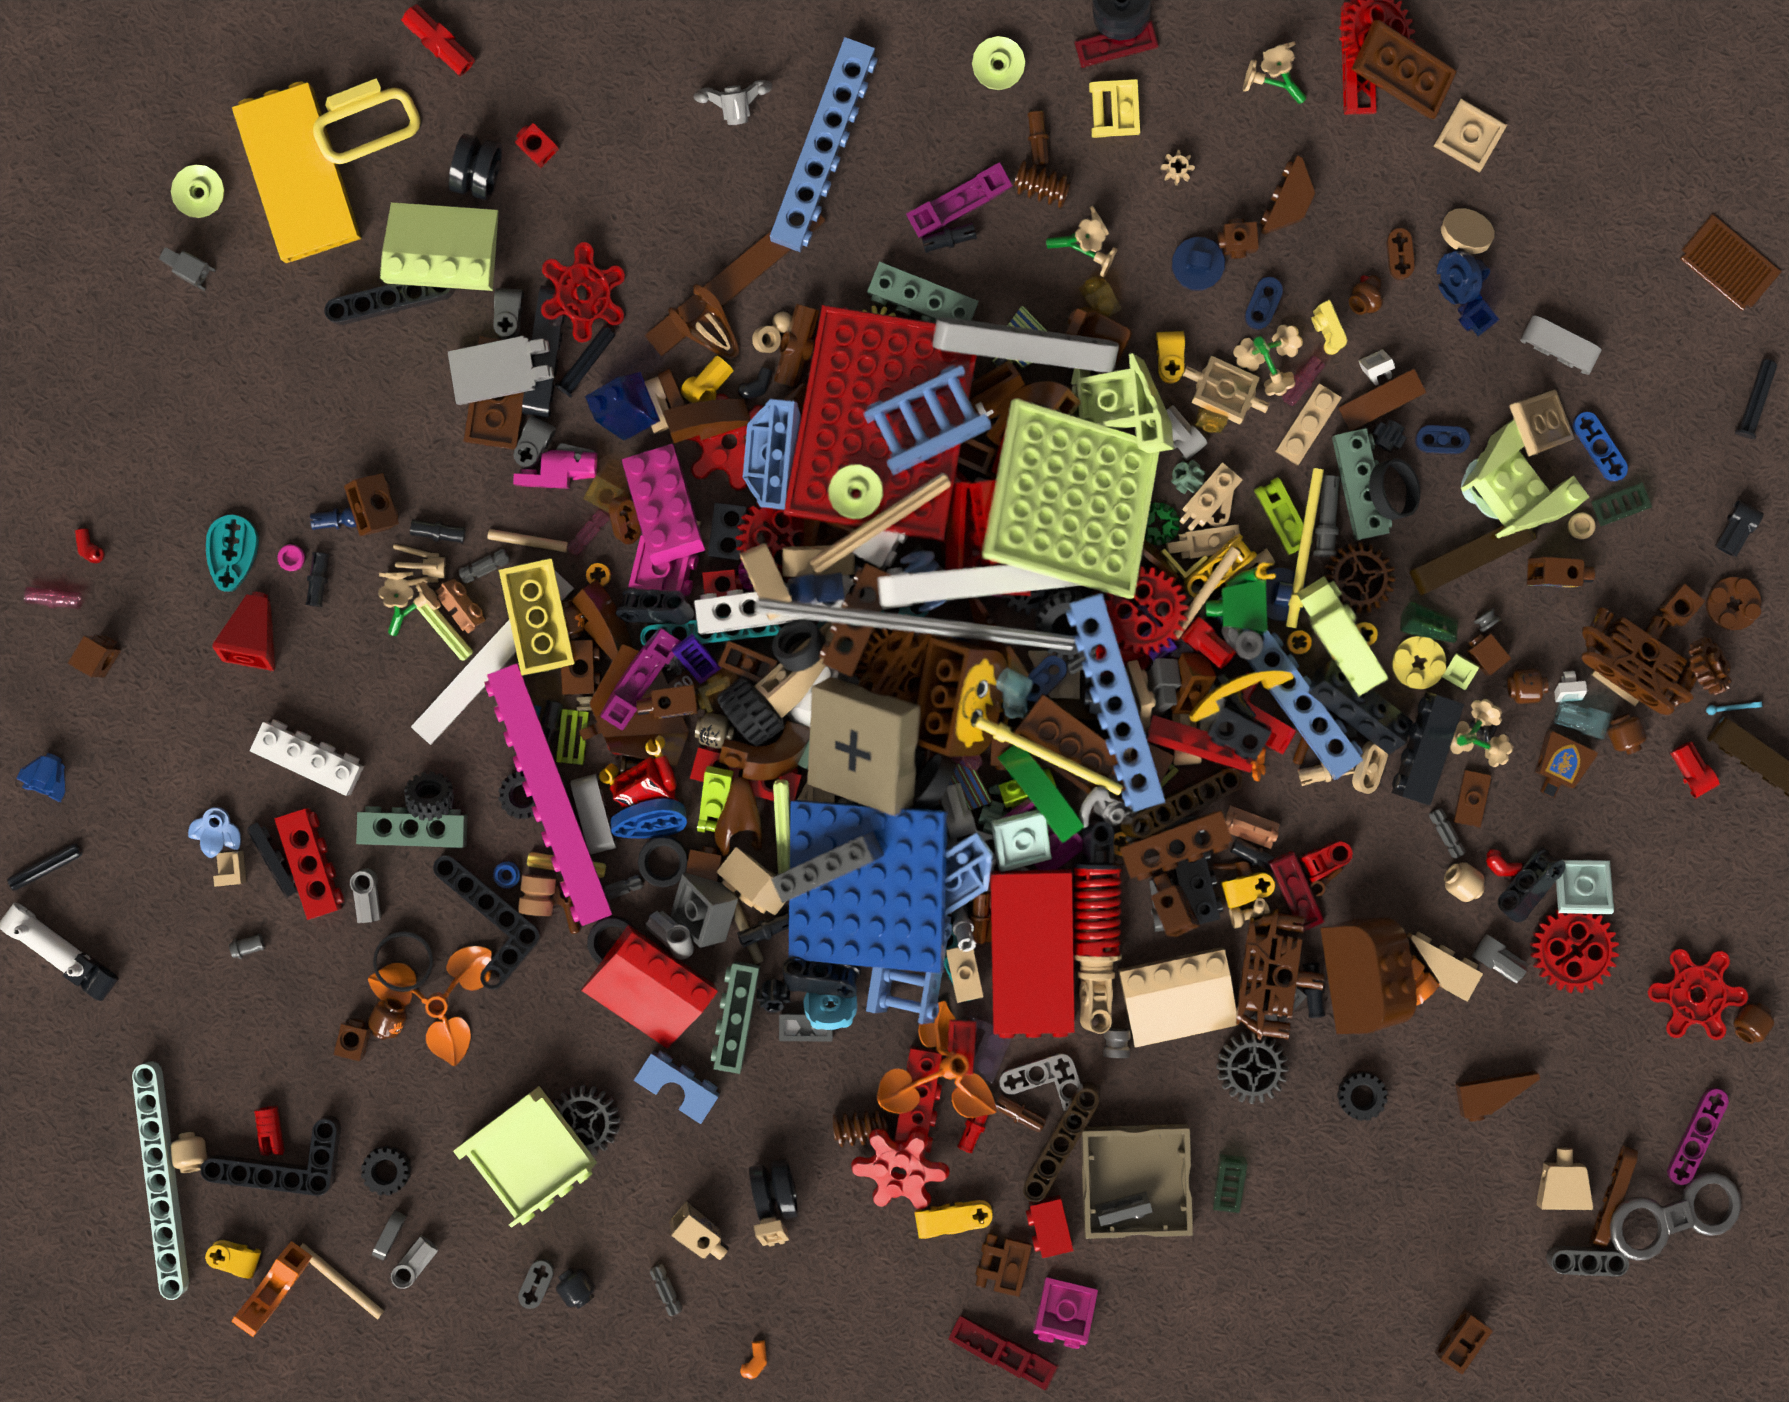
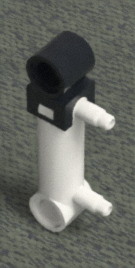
M13 903L1 919L0 929L4 933L22 941L64 972L63 976L77 987L81 986L83 991L92 998L103 1001L119 980L116 974L112 971L110 972L105 966L100 965L97 960L86 952L82 953L37 920L36 916L31 911H27L21 904Z

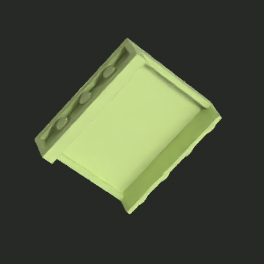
M540 1086L453 1151L459 1160L467 1155L515 1218L509 1224L511 1228L518 1222L522 1225L526 1224L535 1216L533 1212L536 1209L545 1210L554 1203L552 1198L557 1194L563 1197L574 1188L571 1184L576 1180L579 1183L585 1181L593 1174L590 1169L597 1164V1161Z

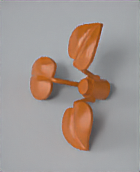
M469 946L457 950L449 958L446 966L447 972L455 979L444 993L436 992L428 998L418 989L407 992L391 990L379 981L375 973L369 976L368 982L373 992L381 1000L395 999L404 1006L410 1003L412 993H415L422 1000V1003L426 1004L425 1009L429 1016L442 1019V1021L434 1022L428 1028L426 1043L429 1049L450 1065L456 1066L468 1050L471 1033L467 1022L463 1018L456 1016L447 1020V1017L444 1015L448 1007L447 997L458 982L467 990H478L483 987L480 975L492 960V951L482 946ZM392 963L378 970L381 977L393 986L409 987L416 984L415 972L404 963ZM490 970L486 975L487 982L491 977L492 970Z
M946 1001L939 1002V1013L934 1023H919L918 1033L924 1046L928 1048L936 1047L938 1053L947 1056L940 1063V1071L913 1083L910 1074L903 1069L897 1068L886 1072L879 1084L877 1096L879 1105L892 1113L909 1112L920 1101V1095L914 1087L943 1076L947 1079L956 1078L954 1083L957 1088L953 1090L951 1098L954 1108L960 1115L967 1118H975L996 1113L995 1101L986 1082L978 1074L965 1075L969 1068L967 1059L963 1055H955L954 1052L946 1051L948 1049L949 1020L955 1019V1017L949 1010Z

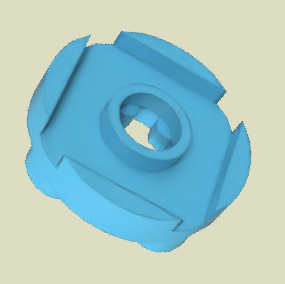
M806 993L804 997V1010L813 1028L833 1030L848 1027L853 1023V1018L858 1009L856 995L852 998H844L834 995ZM829 1001H833L834 1005H836L833 1008L825 1007Z

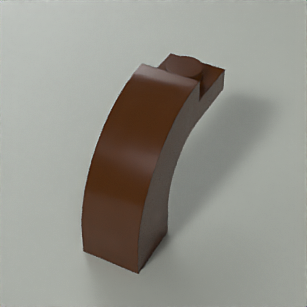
M1044 381L1029 384L1012 393L997 407L995 411L1000 417L986 436L998 448L1000 447L1008 423L1011 402L1015 399L1072 416L1081 404V401L1069 388L1059 383Z
M787 721L781 738L771 745L762 747L751 746L725 738L719 763L743 769L742 777L745 779L770 780L782 777L798 767L797 764L810 739V727Z

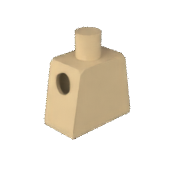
M1557 1148V1163L1543 1164L1537 1197V1206L1541 1209L1593 1210L1587 1168L1582 1163H1573V1148Z

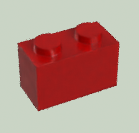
M1060 1195L1044 1198L1038 1202H1029L1030 1209L1025 1211L1029 1226L1034 1225L1037 1234L1032 1236L1035 1252L1041 1251L1042 1258L1072 1252V1242Z

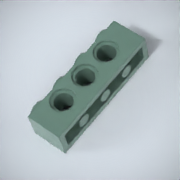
M365 806V811L357 812L356 844L463 848L467 846L468 815L461 814V809H449V813L447 815L442 814L440 819L434 817L433 821H428V818H425L423 821L419 820V816L415 818L412 816V813H408L406 807H392V812H381V807ZM384 818L390 820L392 824V829L389 833L383 832L380 828V823ZM410 819L418 823L419 828L415 834H411L407 830L406 825ZM436 820L442 821L445 825V831L442 835L436 834L433 830V824Z

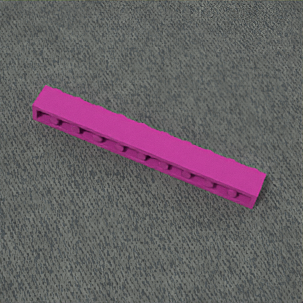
M518 664L487 674L488 681L484 682L489 697L495 696L498 706L493 708L498 721L505 722L507 731L503 732L508 747L514 746L517 756L512 758L517 771H523L526 781L522 782L527 797L533 796L536 806L531 807L537 822L542 821L545 831L541 832L546 847L551 846L555 856L550 858L555 871H561L564 878L560 885L565 897L570 896L574 906L569 908L574 922L580 921L581 926L612 915Z

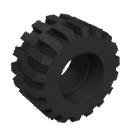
M1070 586V589L1067 590L1064 587H1060L1058 592L1052 589L1048 592V598L1043 596L1040 600L1041 605L1037 606L1035 616L1036 631L1073 637L1078 635L1077 630L1072 632L1059 630L1053 622L1059 615L1066 613V610L1070 609L1069 603L1093 595H1087V590L1084 588L1077 591L1076 586ZM1094 618L1086 619L1083 624L1086 633H1093L1098 627L1097 621ZM1075 640L1072 650L1047 647V652L1052 655L1055 651L1058 658L1068 655V659H1074L1075 654H1078L1079 657L1085 656L1083 651L1078 652Z
M741 676L717 696L718 702L741 734L752 745L761 747L785 728L784 722L763 700L755 689V684L749 678Z

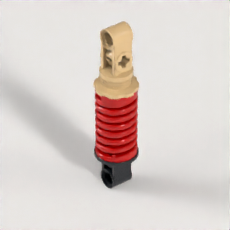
M1092 820L1082 830V861L1072 863L1075 876L1073 886L1076 889H1081V891L1073 893L1075 899H1081V901L1073 903L1075 909H1081V911L1073 913L1074 919H1081V922L1073 923L1074 929H1081V932L1076 931L1073 933V938L1075 939L1073 959L1080 961V971H1078V978H1081L1079 989L1080 1023L1084 1029L1102 1034L1107 1032L1112 1024V979L1115 978L1112 965L1113 962L1122 959L1118 947L1121 944V940L1117 936L1121 933V929L1118 927L1121 923V919L1118 917L1121 913V908L1118 906L1121 903V898L1118 895H1120L1122 889L1118 885L1122 882L1120 872L1123 869V864L1113 862V827L1107 822ZM1100 827L1102 835L1097 840L1094 833L1096 828ZM1098 1014L1099 1022L1096 1026H1093L1092 1019Z

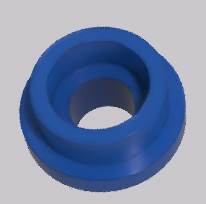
M502 862L494 870V881L502 888H511L519 882L520 870L512 862ZM504 870H509L512 873L511 879L505 880L502 873Z

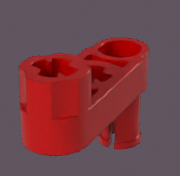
M1259 682L1241 689L1244 694L1242 697L1257 715L1254 718L1271 726L1272 733L1265 745L1283 755L1297 731L1251 704L1249 699Z

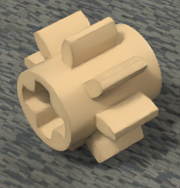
M1180 150L1177 151L1176 156L1173 158L1167 154L1165 158L1169 164H1163L1160 168L1161 170H1167L1164 180L1166 181L1169 178L1175 179V185H1178L1181 178L1188 182L1190 177L1186 172H1191L1195 169V166L1188 163L1191 155L1181 156ZM1175 162H1180V167H1184L1180 173H1176V169L1171 168Z

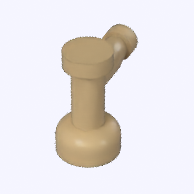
M1257 898L1253 908L1241 910L1239 907L1229 908L1232 926L1234 929L1243 926L1244 921L1249 920L1252 916L1254 919L1270 914L1267 902L1263 898Z

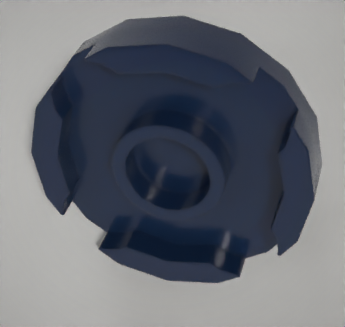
M1193 237L1185 240L1176 248L1172 257V271L1175 278L1183 287L1190 290L1203 291L1212 287L1220 280L1225 269V258L1221 248L1214 241L1205 237Z
M1458 250L1445 254L1440 259L1437 267V275L1441 274L1442 284H1438L1439 290L1444 298L1452 304L1472 302L1479 296L1482 282L1489 276L1490 269L1481 259L1475 260L1466 251Z
M1276 568L1266 572L1267 575L1276 574L1275 578L1262 579L1266 580L1267 618L1285 621L1288 617V604L1292 594L1295 572L1286 568Z

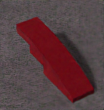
M962 1315L959 1316L948 1340L991 1365H997L1018 1378L1022 1377L1043 1390L1048 1389L1059 1365Z

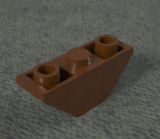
M1297 155L1293 162H1287L1282 173L1286 179L1282 186H1276L1271 200L1275 201L1271 211L1265 210L1259 223L1264 225L1261 233L1268 234L1301 222L1305 217L1315 191L1302 157Z

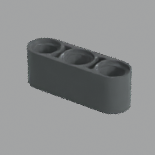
M1554 1246L1547 1252L1546 1256L1549 1266L1559 1274L1622 1276L1629 1268V1260L1615 1248ZM1560 1254H1565L1566 1261L1564 1264L1555 1265L1556 1257ZM1587 1255H1592V1263L1589 1266H1582V1259ZM1614 1256H1619L1618 1265L1610 1268L1609 1260Z

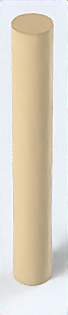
M489 529L488 532L489 540L567 552L568 542L494 529Z

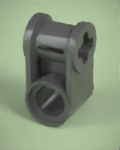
M495 289L493 326L496 333L503 340L515 338L519 335L521 313L523 312L521 298H524V291L522 289ZM506 321H509L513 327L508 328L507 332H505L501 326L506 325Z
M531 416L523 429L522 436L513 453L516 463L527 469L536 467L542 458V454L552 441L550 437H554L556 427L535 416ZM531 449L530 454L533 455V458L531 460L526 459L524 462V458L521 456L522 452H528Z

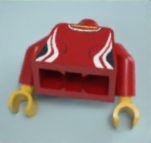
M659 735L655 739L658 747L653 744L652 739L646 744V751L651 755H655L656 759L649 757L617 776L619 774L617 766L612 763L600 772V781L611 785L610 790L613 793V799L619 802L623 808L653 799H672L678 801L675 798L677 782L667 755L663 756L661 751L665 746V740L662 736Z

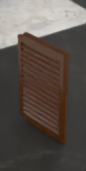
M1713 213L1684 246L1682 251L1685 255L1680 257V260L1741 311L1747 305L1752 308L1782 272Z

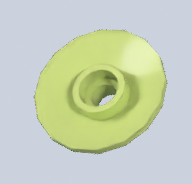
M996 36L988 38L979 44L973 55L972 67L974 75L981 84L989 89L1002 90L1010 88L1019 81L1024 73L1025 58L1023 51L1016 42L1006 37ZM995 61H1001L1004 65L1003 68L1000 70L995 69L993 66Z
M196 164L185 167L177 173L172 181V200L178 210L189 217L202 218L209 216L219 208L223 201V182L218 174L207 166ZM203 188L204 195L200 198L196 197V190Z
M849 465L839 470L832 477L829 485V499L833 508L841 515L851 519L863 518L872 514L879 506L882 499V484L878 476L871 469L861 465ZM855 489L861 491V496L858 498L851 496V492Z

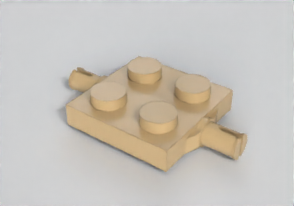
M1210 357L1206 368L1202 372L1188 366L1184 370L1182 376L1197 382L1196 392L1191 403L1233 422L1241 424L1250 407L1266 413L1269 407V402L1255 397L1256 386L1260 377L1216 357Z

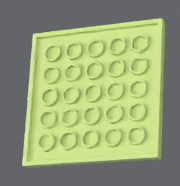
M1018 399L1013 400L1010 407L983 557L1124 598H1133L1159 452L1147 453L1139 449L1137 446V436Z

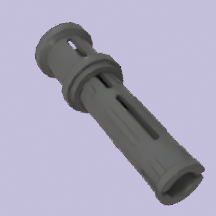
M1325 475L1322 478L1319 526L1315 528L1317 547L1313 551V555L1329 558L1330 556L1337 557L1335 544L1336 535H1339V530L1336 527V513L1340 477Z

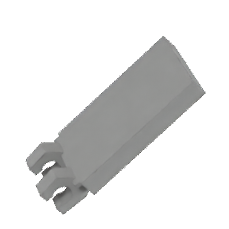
M520 336L448 351L456 404L463 405L535 390L537 381L554 378L553 367L544 365L533 368L531 355L550 352L549 342L544 339L529 341L527 337Z

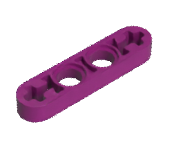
M1709 1088L1702 1095L1667 1169L1668 1177L1674 1183L1686 1185L1693 1179L1728 1106V1096L1724 1091L1718 1088ZM1719 1093L1718 1098L1722 1100L1721 1104H1715L1711 1110L1716 1113L1715 1117L1709 1113L1702 1112L1704 1107L1710 1110L1712 1102L1709 1101L1710 1096L1715 1097ZM1701 1117H1707L1710 1121V1127L1706 1131H1699L1696 1124ZM1690 1141H1696L1699 1147L1694 1155H1687L1685 1152V1145ZM1682 1155L1684 1158L1693 1161L1692 1165L1686 1162L1684 1166V1171L1687 1172L1686 1176H1680L1679 1179H1676L1677 1174L1674 1170L1676 1168L1681 1169L1684 1161L1680 1160V1156Z

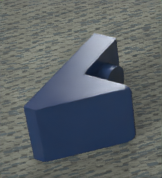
M842 573L816 576L808 574L788 579L792 602L819 604L844 601L845 599Z

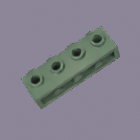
M882 262L878 263L867 291L868 295L872 296L871 301L876 304L886 306V303L897 306L896 311L901 314L910 316L911 313H915L921 316V321L932 320V323H936L939 317L972 321L979 302Z
M1367 428L1333 436V446L1354 540L1357 541L1390 533L1389 528L1392 527V520L1383 517L1377 511L1369 491L1371 472L1379 464L1378 460H1374L1372 455V449H1375L1372 434H1368Z
M734 961L732 967L727 966L724 982L729 983L727 993H722L720 1008L724 1009L723 1019H718L715 1035H720L718 1046L713 1045L711 1061H715V1070L738 1074L742 1071L760 965Z

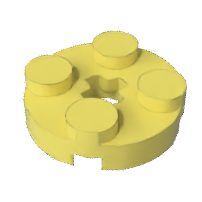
M1421 636L1410 637L1397 646L1393 654L1392 669L1398 681L1405 686L1414 689H1426L1435 685L1446 672V656L1442 647L1431 638ZM1416 655L1426 660L1422 670L1419 667L1413 668L1412 666Z

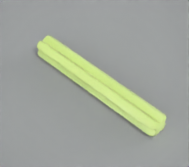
M776 780L773 785L778 875L790 870L789 782L787 780Z

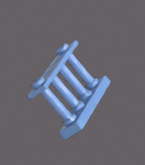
M950 366L941 371V376L885 403L878 401L867 407L868 411L864 412L867 423L876 420L892 452L891 459L887 460L893 475L991 429L986 413L981 416L978 413L975 414L959 382V379L965 377L962 366L957 368ZM948 384L966 418L964 420L965 423L956 428L954 425H950L934 392ZM925 396L941 429L940 435L933 439L926 437L910 405L911 402ZM898 408L901 409L916 440V447L908 451L901 448L886 417V414Z
M945 916L944 959L947 940L952 932L951 917ZM873 967L866 1011L883 1013L887 1012L890 1006L920 1013L918 1020L920 1024L934 1023L939 1013L938 996L942 973L926 972V976L896 969ZM892 981L923 986L922 1001L917 1002L891 996Z

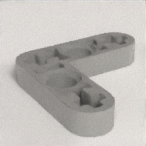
M1065 1053L1054 1054L1008 1069L1000 1075L999 1079L1001 1089L1008 1094H1016L1054 1081L1063 1110L1066 1108V1103H1069L1071 1098L1063 1095V1087L1068 1083L1076 1085L1077 1088L1080 1085L1074 1062ZM1062 1058L1064 1062L1069 1061L1066 1071L1068 1076L1073 1073L1074 1078H1067L1059 1083L1058 1078H1063L1061 1070L1055 1069L1054 1066L1058 1064L1057 1060ZM1034 1066H1039L1044 1070L1043 1078L1038 1081L1032 1080L1029 1077V1070ZM1025 1070L1024 1073L1029 1083L1028 1085L1023 1086V1080L1016 1082L1014 1089H1011L1009 1085H1004L1008 1075L1012 1074L1013 1078L1021 1077L1019 1071ZM1082 1093L1080 1096L1084 1101H1086L1084 1093ZM1074 1114L1068 1116V1120L1071 1123L1078 1124L1076 1119L1071 1120V1116Z

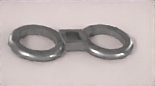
M1716 1172L1702 1173L1693 1178L1684 1189L1681 1200L1664 1206L1644 1196L1629 1198L1622 1202L1612 1215L1610 1222L1611 1240L1615 1248L1626 1258L1640 1261L1651 1259L1659 1254L1667 1244L1669 1234L1693 1228L1697 1233L1706 1236L1721 1235L1731 1229L1738 1220L1741 1210L1740 1193L1735 1183L1727 1176ZM1716 1183L1726 1191L1729 1197V1207L1727 1214L1721 1221L1716 1224L1707 1225L1698 1219L1694 1211V1199L1700 1188L1707 1184ZM1636 1208H1647L1654 1214L1657 1220L1658 1231L1656 1238L1649 1246L1643 1249L1631 1248L1626 1243L1622 1234V1225L1625 1217Z

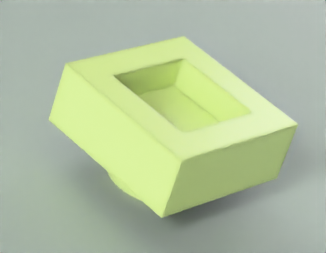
M1456 653L1442 677L1466 690L1480 666Z

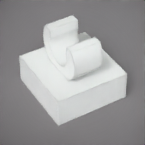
M1383 349L1358 360L1363 372L1375 385L1379 384L1377 376L1383 373L1388 380L1392 378L1390 370L1395 368L1392 358Z
M1575 671L1563 672L1564 676H1561L1562 683H1559L1555 689V702L1583 700L1587 692L1586 681L1576 682Z

